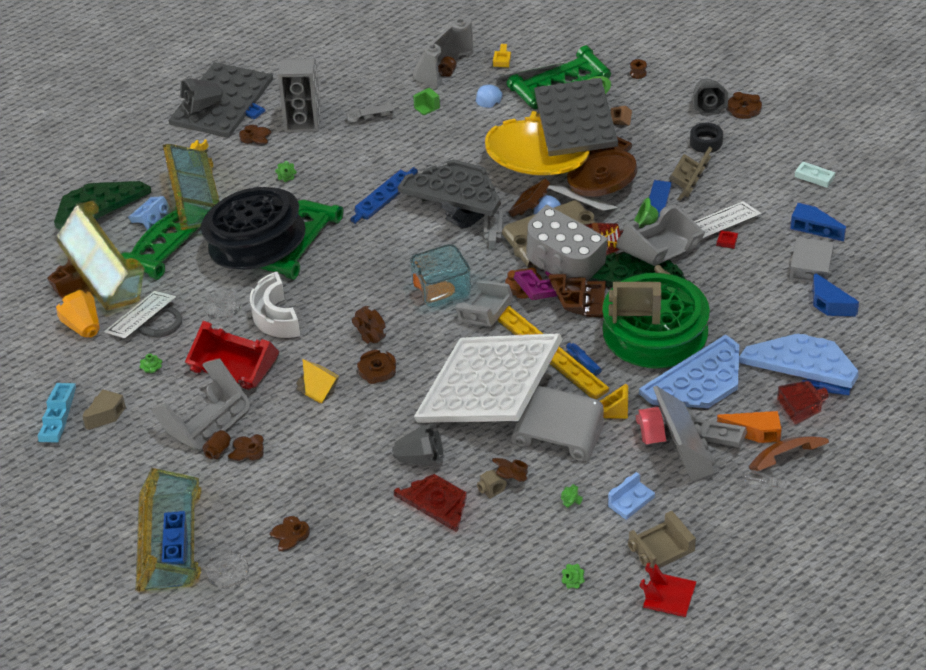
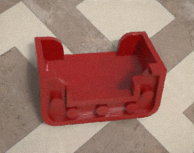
M202 321L185 363L190 366L189 370L194 373L200 374L201 371L208 373L202 364L220 358L235 381L240 384V387L251 390V388L257 387L277 360L280 352L270 341L264 339L252 341L226 333L221 328L213 329L212 323Z

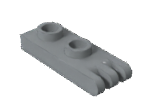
M696 419L694 424L698 423L702 432L700 439L705 438L706 442L740 448L747 433L746 427L702 419Z

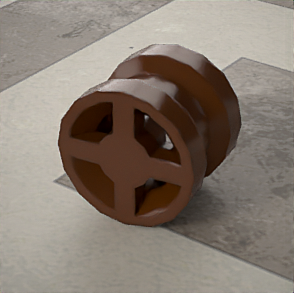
M449 56L442 58L438 65V72L441 76L450 77L457 66L455 59Z
M635 59L630 63V68L632 69L630 76L632 78L642 79L647 75L645 70L647 63L644 60Z

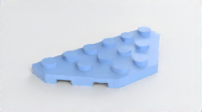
M793 334L746 346L739 356V363L848 388H852L858 379V370L834 341L811 337L806 334Z
M727 335L722 336L639 388V395L651 405H659L653 389L654 386H658L684 402L686 407H712L738 390L739 344Z

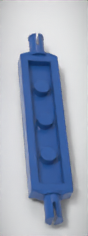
M415 167L408 172L400 169L355 206L354 211L356 214L350 218L351 222L356 224L361 218L368 220L400 194L397 187L404 177L411 173L415 175L418 173V170Z

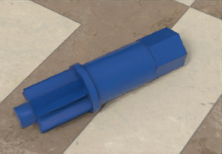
M568 343L566 345V352L593 375L597 376L601 373L602 369L576 343Z
M808 378L802 381V386H806V390L850 395L851 388Z

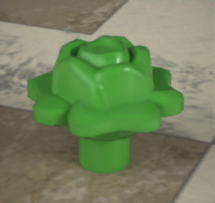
M288 161L277 165L278 169L275 172L278 174L279 180L283 179L284 182L294 179L297 171L294 169L293 163L289 164Z
M147 354L145 359L140 360L139 367L145 373L158 371L163 363L162 359H159L157 355L153 356V354Z
M572 484L571 487H565L561 493V500H563V505L567 508L573 503L581 504L583 497L578 495V486H575V484Z
M567 564L566 569L562 570V583L566 584L568 589L572 587L580 588V584L585 582L583 577L585 571L580 569L579 564Z

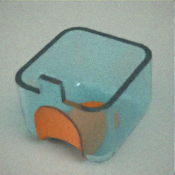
M443 245L411 257L412 282L415 288L422 291L423 301L427 306L438 307L465 298L470 294V266L455 245Z

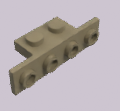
M711 147L706 150L698 163L686 154H683L669 177L671 181L683 188L677 200L681 201L684 196L688 197L692 192L693 188L691 185L694 186L699 179L697 175L700 176L705 169L703 164L706 165L711 158L709 155L712 150Z

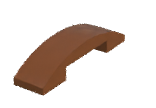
M812 436L784 439L763 450L749 465V469L760 471L776 464L775 455L802 445L803 449L812 450L829 443V440L823 437Z

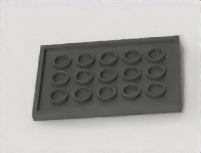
M214 62L200 80L218 84L223 90L221 100L191 115L186 113L181 103L169 118V125L230 138L245 118L246 111H249L250 106L252 108V103L257 102L272 82L273 74Z
M601 78L534 88L549 157L618 146V139Z

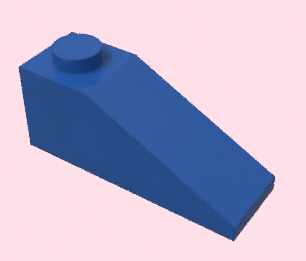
M797 203L791 216L790 229L843 242L845 240L846 226L815 206Z

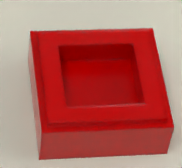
M721 230L716 246L735 249L738 233Z

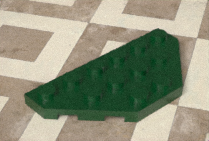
M141 181L85 184L83 187L72 190L62 196L54 220L55 228L68 233L152 193L151 186Z
M624 251L618 254L613 252L606 255L605 264L588 281H605L606 286L613 287V282H621L639 274L655 273V266ZM670 259L658 264L671 275L686 279L681 269L676 264L674 265Z

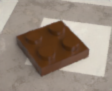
M544 179L523 191L508 213L514 217L518 214H524L528 208H535L539 204V198H542L547 193L546 189L550 182Z

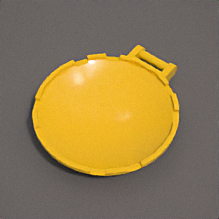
M532 111L530 117H525V120L516 121L514 118L503 121L501 126L495 125L485 137V149L494 161L508 169L524 174L555 175L566 173L581 166L589 156V151L549 157L540 115L537 111Z

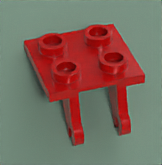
M647 563L645 570L649 573L651 581H649L648 585L645 584V579H642L640 582V588L644 590L645 594L643 608L686 617L696 587V581L663 574L657 564L654 565V568H651V563Z

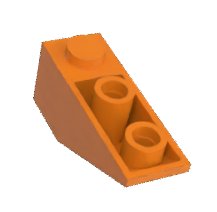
M778 411L717 415V422L746 427L745 439L758 443L779 442L781 439V424Z

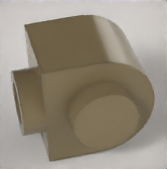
M490 470L480 475L477 488L482 494L485 493L491 499L503 492L507 483L502 477L497 475L495 470Z

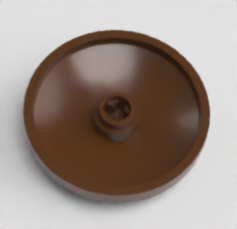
M603 150L589 154L587 160L581 166L567 173V181L570 189L578 195L588 197L603 196L627 186L635 178L638 167L634 156L626 151Z

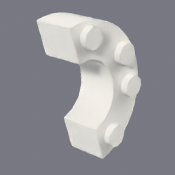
M278 272L263 277L257 282L256 288H252L250 293V305L255 325L262 332L274 337L293 338L300 336L298 318L293 307L280 308L275 306L278 302L285 300L283 285Z

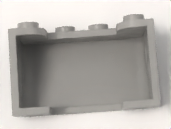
M674 204L670 207H664L659 213L658 221L654 224L646 225L642 229L638 230L639 224L636 221L628 222L623 228L624 231L621 237L617 240L616 248L655 266L695 248L702 240L705 232Z

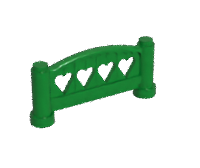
M584 45L578 49L576 53L577 59L526 80L519 74H513L508 78L506 85L511 91H515L531 108L538 109L534 88L550 86L551 81L562 84L570 83L565 81V75L578 78L571 82L583 81L596 76H603L609 79L611 72L593 54V50L589 46ZM579 69L589 71L591 73L586 74L585 76H580Z
M304 199L299 200V215L301 217L309 216L312 221L304 222L306 232L303 240L296 249L281 260L259 269L278 272V274L285 275L286 278L295 280L300 273V263L297 260L328 221L338 224L342 220L344 214L342 206H329Z
M179 200L175 206L176 210L150 227L130 253H121L119 261L125 266L144 272L149 277L159 280L165 272L163 261L201 226L204 216L211 208L208 209L185 200ZM182 216L188 220V222L174 223ZM169 227H175L177 231L176 233H163ZM159 237H163L166 243L152 244ZM146 248H152L155 252L154 254L141 255V253L145 252Z

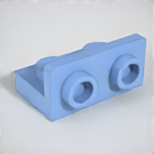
M164 196L150 197L128 218L131 223H143L148 230L160 219L171 213L172 209Z
M636 472L609 492L608 507L627 520L654 499L655 492L640 482V474Z

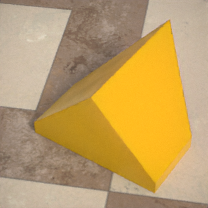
M302 359L305 395L318 403H322L339 375L319 364Z
M624 384L600 400L604 408L603 418L628 419V385Z

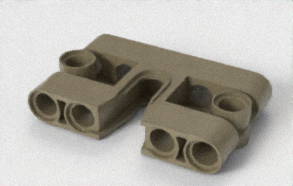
M578 200L554 207L559 212L593 230L592 223H596L594 214L587 211ZM535 215L510 223L502 230V235L514 248V255L519 257L527 268H537V265L530 262L526 255L528 223ZM598 225L599 234H601V232H602V233H603V236H606V234L604 233V231H603V230L600 228V226Z

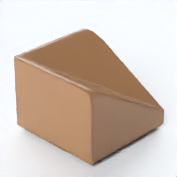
M627 106L611 108L610 113L613 124L630 125L631 109Z

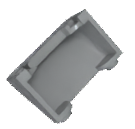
M458 18L424 49L413 70V78L438 88L442 84V79L439 78L438 65L443 57L449 56L459 59L462 55L470 57L474 53L472 22Z
M537 386L519 421H516L512 434V443L520 447L529 446L532 438L559 444L569 447L570 455L575 460L589 462L603 430V405L600 401L593 398Z

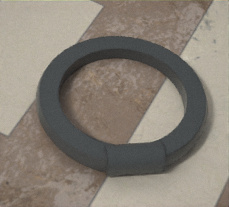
M164 306L159 311L171 312L176 317L175 322L171 326L155 330L142 324L138 328L142 334L152 337L169 335L175 332L181 325L182 316L180 312L173 307Z

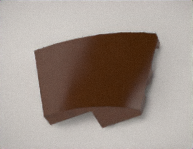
M72 255L67 258L68 262L65 265H60L47 278L61 299L78 290H83L86 294L87 291L91 292L92 295L102 290L100 284L91 278L90 273L82 268L79 260Z
M549 274V280L565 310L582 316L603 318V302L606 296L605 281H586V278H567L566 274Z

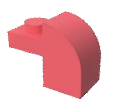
M659 407L638 410L639 415H636V422L641 427L642 441L645 444L665 442L664 422Z

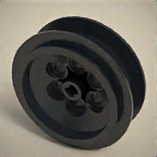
M254 187L235 192L213 206L202 220L201 232L204 239L209 242L208 252L210 258L216 264L229 269L249 270L273 264L291 253L303 240L306 227L304 220L299 215L298 200L292 193L280 188Z

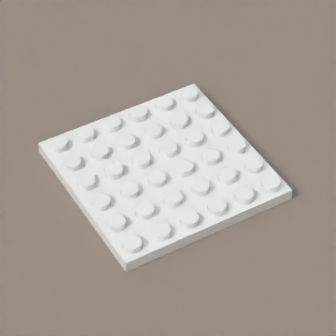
M560 333L460 338L414 415L416 422L519 421L562 341Z

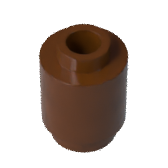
M223 430L214 432L202 447L204 455L209 459H218L230 445L231 437Z

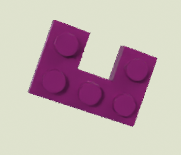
M532 270L515 272V281L531 300L557 296L549 279L540 281Z

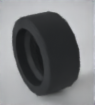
M714 123L696 124L690 131V145L698 152L705 153L709 147L712 148L710 153L715 152L723 145V130ZM702 135H709L715 138L711 140H704L698 137Z

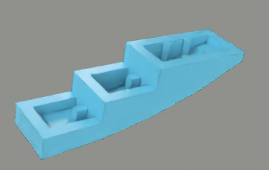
M56 383L46 401L47 410L42 417L43 426L38 434L39 442H59L66 425L76 383Z

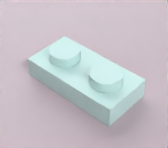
M802 162L795 171V177L828 188L835 178V172Z

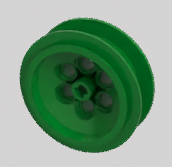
M645 273L621 281L661 282L660 324H652V316H617V323H613V316H609V304H613V302H609V292L603 302V338L608 348L620 359L640 367L668 368L678 365L704 348L708 339L709 303L704 293L686 279L664 273Z

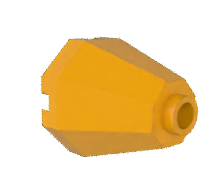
M78 290L65 296L62 299L64 303L56 306L57 316L60 321L82 337H93L100 330L95 301L91 292L87 291L86 294L83 290Z

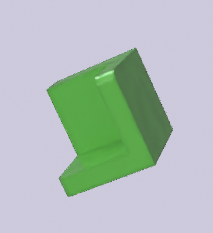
M431 88L413 95L414 108L422 115H427L440 108L439 95Z

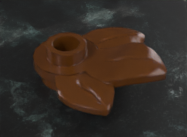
M253 124L244 127V130L239 132V137L243 143L255 142L257 144H266L268 140L265 137L271 134V130Z
M255 434L251 438L246 436L236 438L233 441L235 450L228 455V458L236 461L247 457L250 460L260 459L264 454L263 437Z
M492 458V461L499 466L496 473L500 477L506 479L514 478L519 482L527 480L528 465L523 461L515 459L513 462H510L503 458Z
M289 516L283 519V524H279L271 530L270 536L280 540L278 551H284L294 547L298 541L307 539L310 534V527L305 521H300L298 517Z

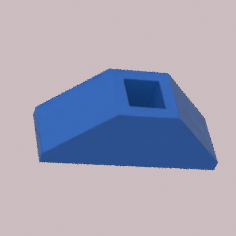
M817 273L814 274L812 293L813 306L827 316L858 315L859 301Z
M185 511L164 513L162 565L184 564L188 560Z

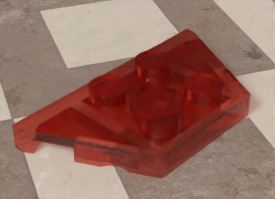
M433 474L425 477L423 480L412 482L408 488L402 490L399 487L396 488L394 496L457 532L465 507L467 492Z

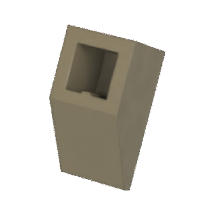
M102 389L98 396L94 398L90 407L83 413L85 428L90 430L117 421L126 408L123 395Z

